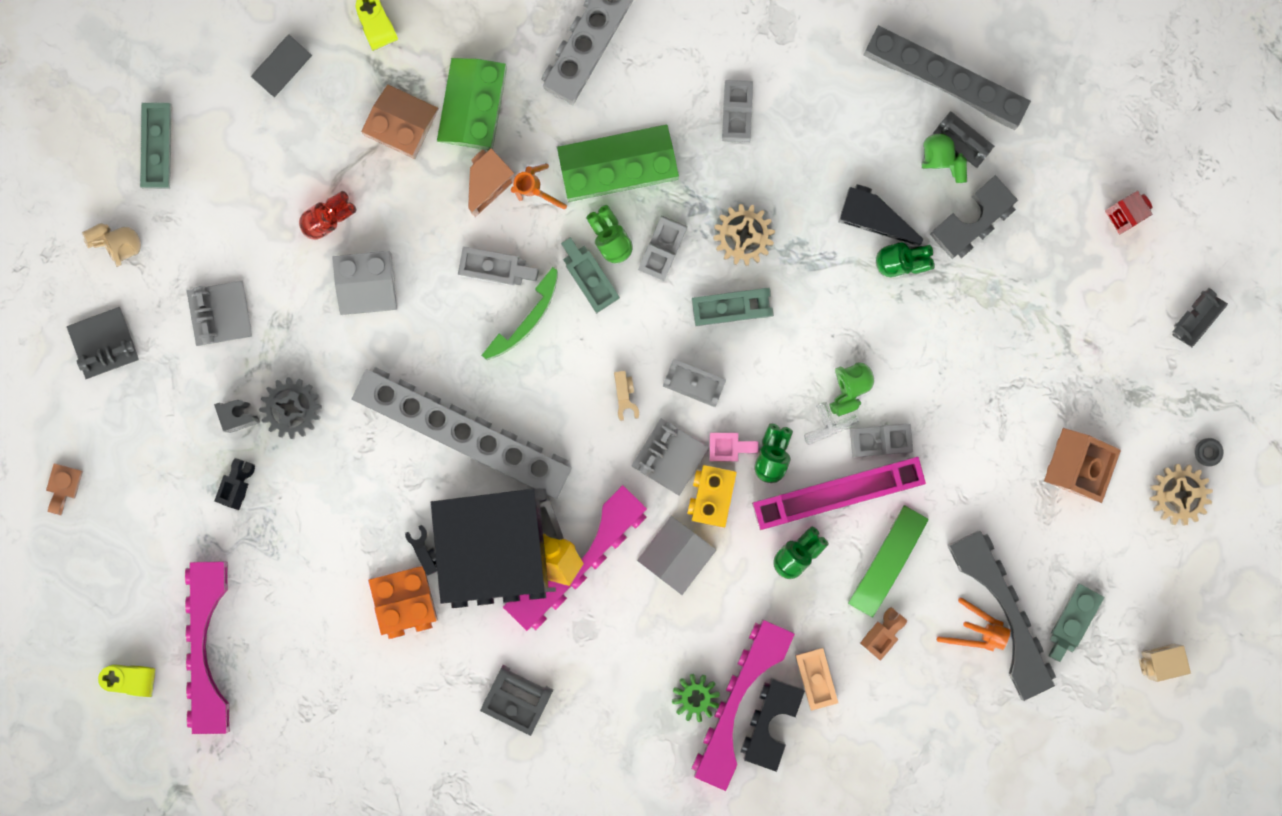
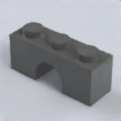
M996 175L972 196L981 210L980 218L977 222L972 224L964 223L952 213L930 233L932 238L951 259L957 255L962 259L974 248L971 244L974 239L979 236L983 240L995 229L992 225L993 222L999 217L1004 221L1016 210L1013 205L1018 199Z

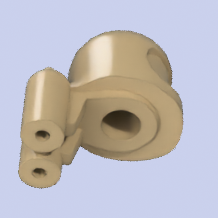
M100 223L82 232L87 248L105 246L116 267L122 265L121 261L137 255L141 249V241L138 234L129 227H121L110 232L111 229L107 224Z

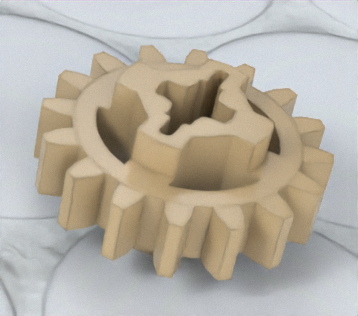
M739 204L737 212L731 207L728 208L729 216L726 217L721 214L719 218L723 224H717L714 227L715 230L720 232L719 235L713 236L714 241L721 242L716 248L717 252L725 250L726 253L723 259L727 260L733 257L734 265H737L739 260H744L745 266H749L750 259L752 258L756 263H759L760 253L765 256L769 254L765 246H773L774 244L772 240L768 239V236L775 234V230L767 228L772 222L771 219H762L764 215L763 210L758 214L754 213V205H751L748 211H744L743 204ZM744 217L742 223L736 226L728 225L732 220ZM754 220L761 226L763 235L755 231L752 225ZM746 223H748V235L752 236V238H747L740 248V236L736 235V232H742ZM725 236L732 238L736 245L734 251L728 246ZM752 244L759 245V248L754 252L744 254L745 248Z
M1175 464L1174 472L1168 467L1164 468V477L1161 475L1155 476L1159 484L1150 486V489L1156 491V495L1149 497L1151 501H1157V505L1153 510L1163 511L1160 517L1162 520L1171 517L1172 525H1176L1179 519L1184 526L1188 525V518L1193 522H1198V513L1203 515L1208 513L1203 508L1204 504H1212V501L1206 498V494L1213 492V489L1205 488L1209 479L1199 478L1202 473L1200 469L1192 473L1191 465H1186L1184 470H1182L1180 464ZM1185 476L1192 479L1198 488L1190 486ZM1172 479V486L1168 491L1163 492L1166 483ZM1180 488L1181 491L1187 492V497H1184L1182 501L1180 498L1175 497V493H1178ZM1195 498H1199L1197 505L1191 510L1190 504ZM1164 502L1173 504L1177 513L1171 511Z

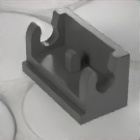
M288 34L250 77L275 98L312 55Z
M234 400L225 404L220 402L214 404L223 432L232 433L260 423L258 416L244 414L242 408L249 407L250 403Z

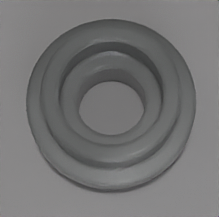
M1203 439L1195 447V457L1204 466H1215L1223 458V447L1216 439ZM1206 447H1210L1213 450V455L1210 458L1204 455Z

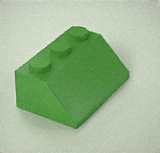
M451 58L437 142L487 151L491 148L493 150L507 73L505 63L482 59Z

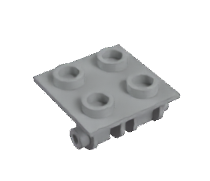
M243 281L209 287L199 286L192 290H186L196 346L252 337Z
M661 418L633 462L632 467L680 496L709 447Z

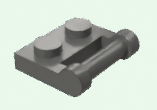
M502 665L480 711L531 736L554 689L548 686L543 688L509 671V667ZM504 681L540 698L537 705L535 706L501 689Z

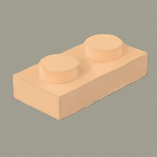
M819 648L795 655L810 710L837 704L838 699L824 649Z

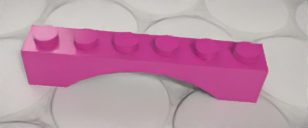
M914 457L753 502L752 506L759 530H764L925 485L926 482L919 457Z
M622 485L604 503L597 535L590 549L581 559L584 564L570 586L548 581V587H556V592H547L546 598L529 600V595H520V601L507 602L503 608L526 631L531 627L536 631L547 620L544 616L545 612L551 606L556 610L567 599L564 593L571 586L576 590L587 579L584 573L591 566L596 570L607 559L603 553L610 546L616 549L627 538L623 533L631 525L636 529L647 518L644 514L647 508Z
M228 561L190 562V568L185 569V583L190 585V596H186L185 600L186 614L190 613V625H186V642H191V653L186 655V669L191 671V682H187L186 686L187 699H191V711H187V727L192 728V734H226L230 732L229 702L221 694L212 678L207 660L206 642L212 614L220 599L228 590Z
M763 619L761 624H754L749 639L753 640L749 651L743 649L737 663L742 666L738 676L732 675L726 691L730 692L726 703L720 702L714 716L719 718L714 729L709 727L703 740L707 747L703 755L697 754L691 769L696 771L694 778L721 790H727L737 767L733 748V727L739 703L747 689L758 676L771 666L784 660L795 635L793 632Z

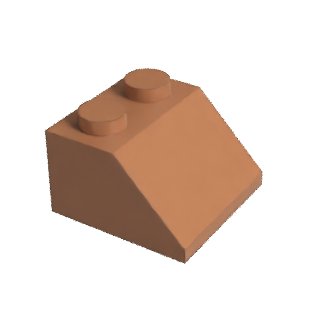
M387 84L373 105L361 132L364 136L416 159L439 108Z
M492 148L487 152L484 149L481 150L471 160L473 165L470 167L468 208L474 217L479 215L503 193L515 179L514 172Z
M1063 428L1057 440L1052 460L1047 468L1044 482L1102 503L1121 450L1090 435Z

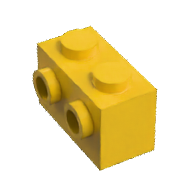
M703 465L702 471L696 470L693 486L698 487L696 498L690 497L687 514L692 515L691 521L726 527L737 472Z
M543 533L548 580L570 586L584 564L575 550V545L569 540H558Z

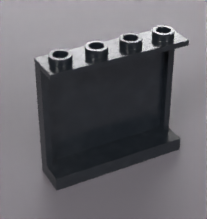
M534 488L430 501L440 604L451 603V608L469 607L468 601L477 600V606L494 604V598L503 597V603L520 601V595H529V600L546 598L547 592H556V587H548L540 501L547 500L546 489Z

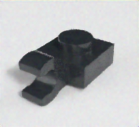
M234 458L229 476L223 475L214 502L240 510L249 485L244 481L254 473L255 464L245 462L242 469L244 461Z
M423 525L418 526L421 531L419 539H413L410 532H406L405 537L413 546L426 575L429 576L437 572L436 553L434 548L428 550L425 545L427 530Z

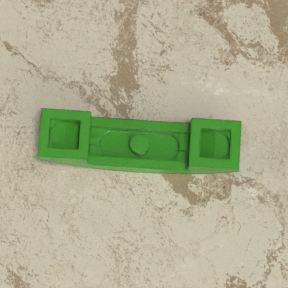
M554 267L551 268L535 288L543 298L509 340L499 333L481 355L483 358L490 360L508 352L522 342L538 325L546 313L555 292L558 271Z
M905 505L902 507L890 528V532L848 604L873 618L915 547L929 520L928 518Z

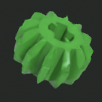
M690 674L691 684L688 685L683 678L679 680L684 690L677 687L673 688V692L682 695V697L672 699V704L683 703L676 713L680 715L687 709V721H690L692 714L696 713L697 721L702 722L700 712L704 711L711 718L713 714L707 707L718 708L719 704L710 701V698H717L720 696V693L718 691L709 693V690L716 684L714 681H711L704 686L706 675H701L699 683H696L695 675ZM699 690V695L701 693L704 694V699L699 701L700 705H693V701L688 702V697L692 696V691Z

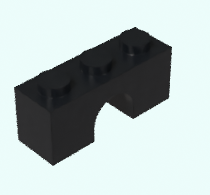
M771 678L770 683L764 682L759 696L764 701L760 711L755 709L750 722V726L754 727L751 738L746 736L740 752L745 754L744 761L777 772L786 744L770 736L768 730L769 723L772 718L780 714L796 718L805 692L804 689Z

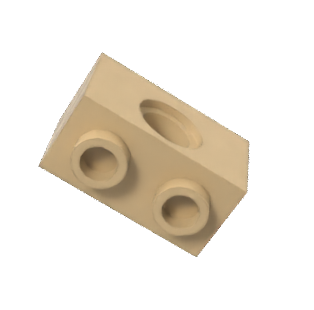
M1174 643L1142 651L1143 658L1139 659V664L1143 676L1147 675L1149 680L1160 682L1191 674L1184 645Z

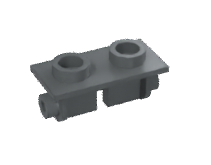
M951 111L933 132V134L940 133L950 136L954 141L955 151L958 154L962 153L967 161L976 168L979 167L995 147Z
M1210 288L1202 291L1199 298L1192 305L1193 310L1191 312L1187 311L1179 322L1174 324L1175 329L1172 331V335L1193 348L1227 307L1228 303L1216 297L1217 294Z

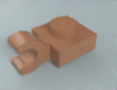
M53 464L46 491L52 492L54 495L47 512L62 516L66 498L71 497L75 499L83 471Z
M892 607L884 613L883 625L877 622L860 642L863 647L880 661L898 641L895 634L907 623V619Z

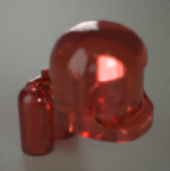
M341 191L327 199L326 203H317L304 211L299 218V228L307 238L312 240L321 239L337 228V222H342L356 213V207L353 203H348L349 197L347 193Z

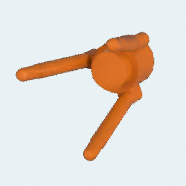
M545 163L535 167L528 166L525 172L515 176L511 192L515 193L519 201L523 200V195H536L557 207L567 208L566 204L540 190L541 183L535 173L548 169L549 164Z
M959 598V603L992 624H987L984 628L967 621L963 623L964 627L982 633V640L986 642L950 637H937L936 639L937 642L985 648L990 651H994L995 648L1004 650L1011 630L1003 627L1004 622L991 617L965 599Z

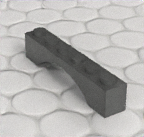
M879 25L863 55L885 67L928 83L967 103L990 119L1013 130H1016L1020 125L1031 100Z
M977 531L947 545L959 571L973 577L985 586L996 598L1005 613L1012 638V661L1009 676L1020 699L1025 701L1054 687L1055 685L1052 680L1056 678V675L1050 663L1044 664L1040 654L1044 652L1038 638H1032L1028 628L1031 627L1029 618L1025 611L1019 612L1015 602L1019 601V598L1012 585L1007 587L1003 578L1007 573L1001 561H995L991 553L994 546L988 534L983 535L981 531Z

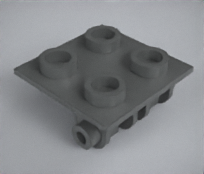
M120 307L66 326L78 357L77 365L80 371H83L85 379L139 360Z

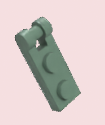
M770 288L692 298L695 327L773 317V308H770L769 297H771ZM757 299L759 309L751 310L749 300Z

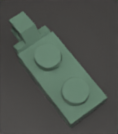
M571 237L561 243L568 254L563 259L566 268L596 314L620 299L601 267L585 246L578 249Z
M1078 583L1051 632L1050 640L1055 644L1048 655L1049 657L1061 662L1067 650L1073 653L1105 597Z

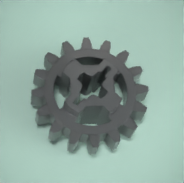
M287 377L285 385L280 380H276L277 388L267 387L266 389L270 394L269 397H261V400L266 403V407L259 408V411L267 414L262 419V422H270L271 426L268 430L273 432L278 429V437L281 438L284 437L286 432H288L290 439H295V432H299L302 437L306 436L304 429L307 427L314 430L315 427L311 423L312 420H320L321 418L315 414V410L322 409V405L315 404L314 402L320 397L319 394L311 395L310 391L313 386L309 384L303 388V380L298 379L296 384H293L292 379ZM291 389L288 396L282 399L276 398L279 393ZM302 393L308 400L309 409L304 408L301 402ZM293 400L294 406L301 410L302 413L291 412L287 416L288 411L284 407L279 406V403L284 405L291 404ZM272 407L278 410L281 416L280 423L275 420ZM300 417L305 419L302 424L290 427L294 420Z

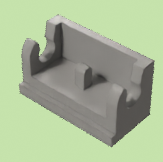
M673 359L663 387L716 407L726 379Z

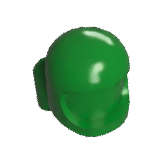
M903 242L888 245L878 251L876 267L883 276L890 278L910 272L919 274L933 270L935 263L930 258L933 255V248L931 245H925L909 249Z
M773 423L768 425L762 439L763 447L760 449L754 465L755 474L763 482L777 483L785 476L791 461L790 455L785 450L793 434L792 429L788 427L780 429L778 425Z
M811 526L797 542L788 541L776 553L773 560L776 572L785 579L799 577L810 566L812 559H816L829 545L828 541L824 537H819V531Z

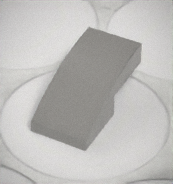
M725 80L722 141L750 142L753 81Z
M661 216L638 270L664 281L688 226Z
M911 424L850 429L852 458L913 452Z

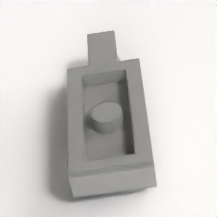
M463 247L458 275L509 285H521L522 279L537 281L539 270L525 267L526 260L519 259L517 256Z

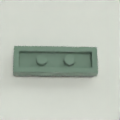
M141 103L140 188L170 189L171 104Z

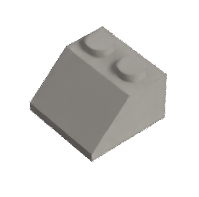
M390 251L332 256L340 315L397 310L392 253Z

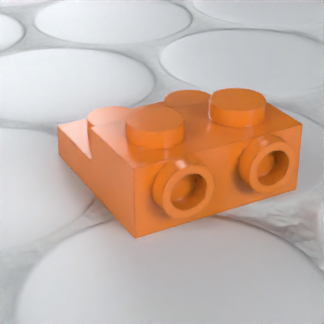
M422 566L368 580L381 635L387 634L388 639L405 635L404 629L415 627L416 632L433 628L431 622L438 621L427 576Z

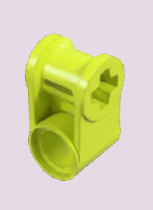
M379 0L356 1V12L372 51L398 40L391 21L386 16ZM365 2H369L370 5H376L373 7L374 13L368 14L367 11H361L364 9Z
M109 665L99 673L98 683L101 688L109 692L126 693L127 695L152 697L155 668L134 665ZM115 671L114 674L119 677V681L111 685V681L106 679V675Z

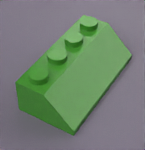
M667 124L557 147L568 202L679 180L675 154Z

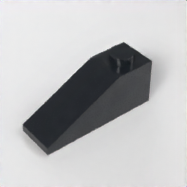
M856 184L855 188L849 187L839 223L912 245L920 246L922 244L923 238L878 195L872 194L871 188Z

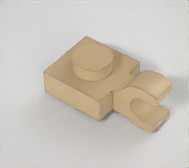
M625 371L614 372L620 421H624L623 412L628 408L634 411V417L638 419L639 409L629 400V394L634 393L632 376L626 377Z

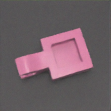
M710 433V461L738 462V453H759V442L739 441V433Z

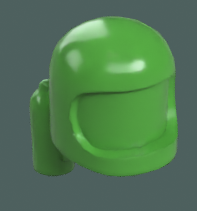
M940 133L927 137L923 143L925 161L921 162L922 169L950 168L956 183H966L967 159L962 153L958 154L957 157L955 156V145L951 137Z
M604 205L598 210L599 213L592 212L587 215L586 219L595 234L598 235L595 239V244L603 257L610 263H621L630 257L633 250L632 241L623 227L618 225V219L609 206Z
M858 362L845 369L841 366L835 368L842 394L836 397L829 406L831 412L837 414L838 417L858 410L861 401L856 399V397L872 389L874 375L870 367L865 363Z

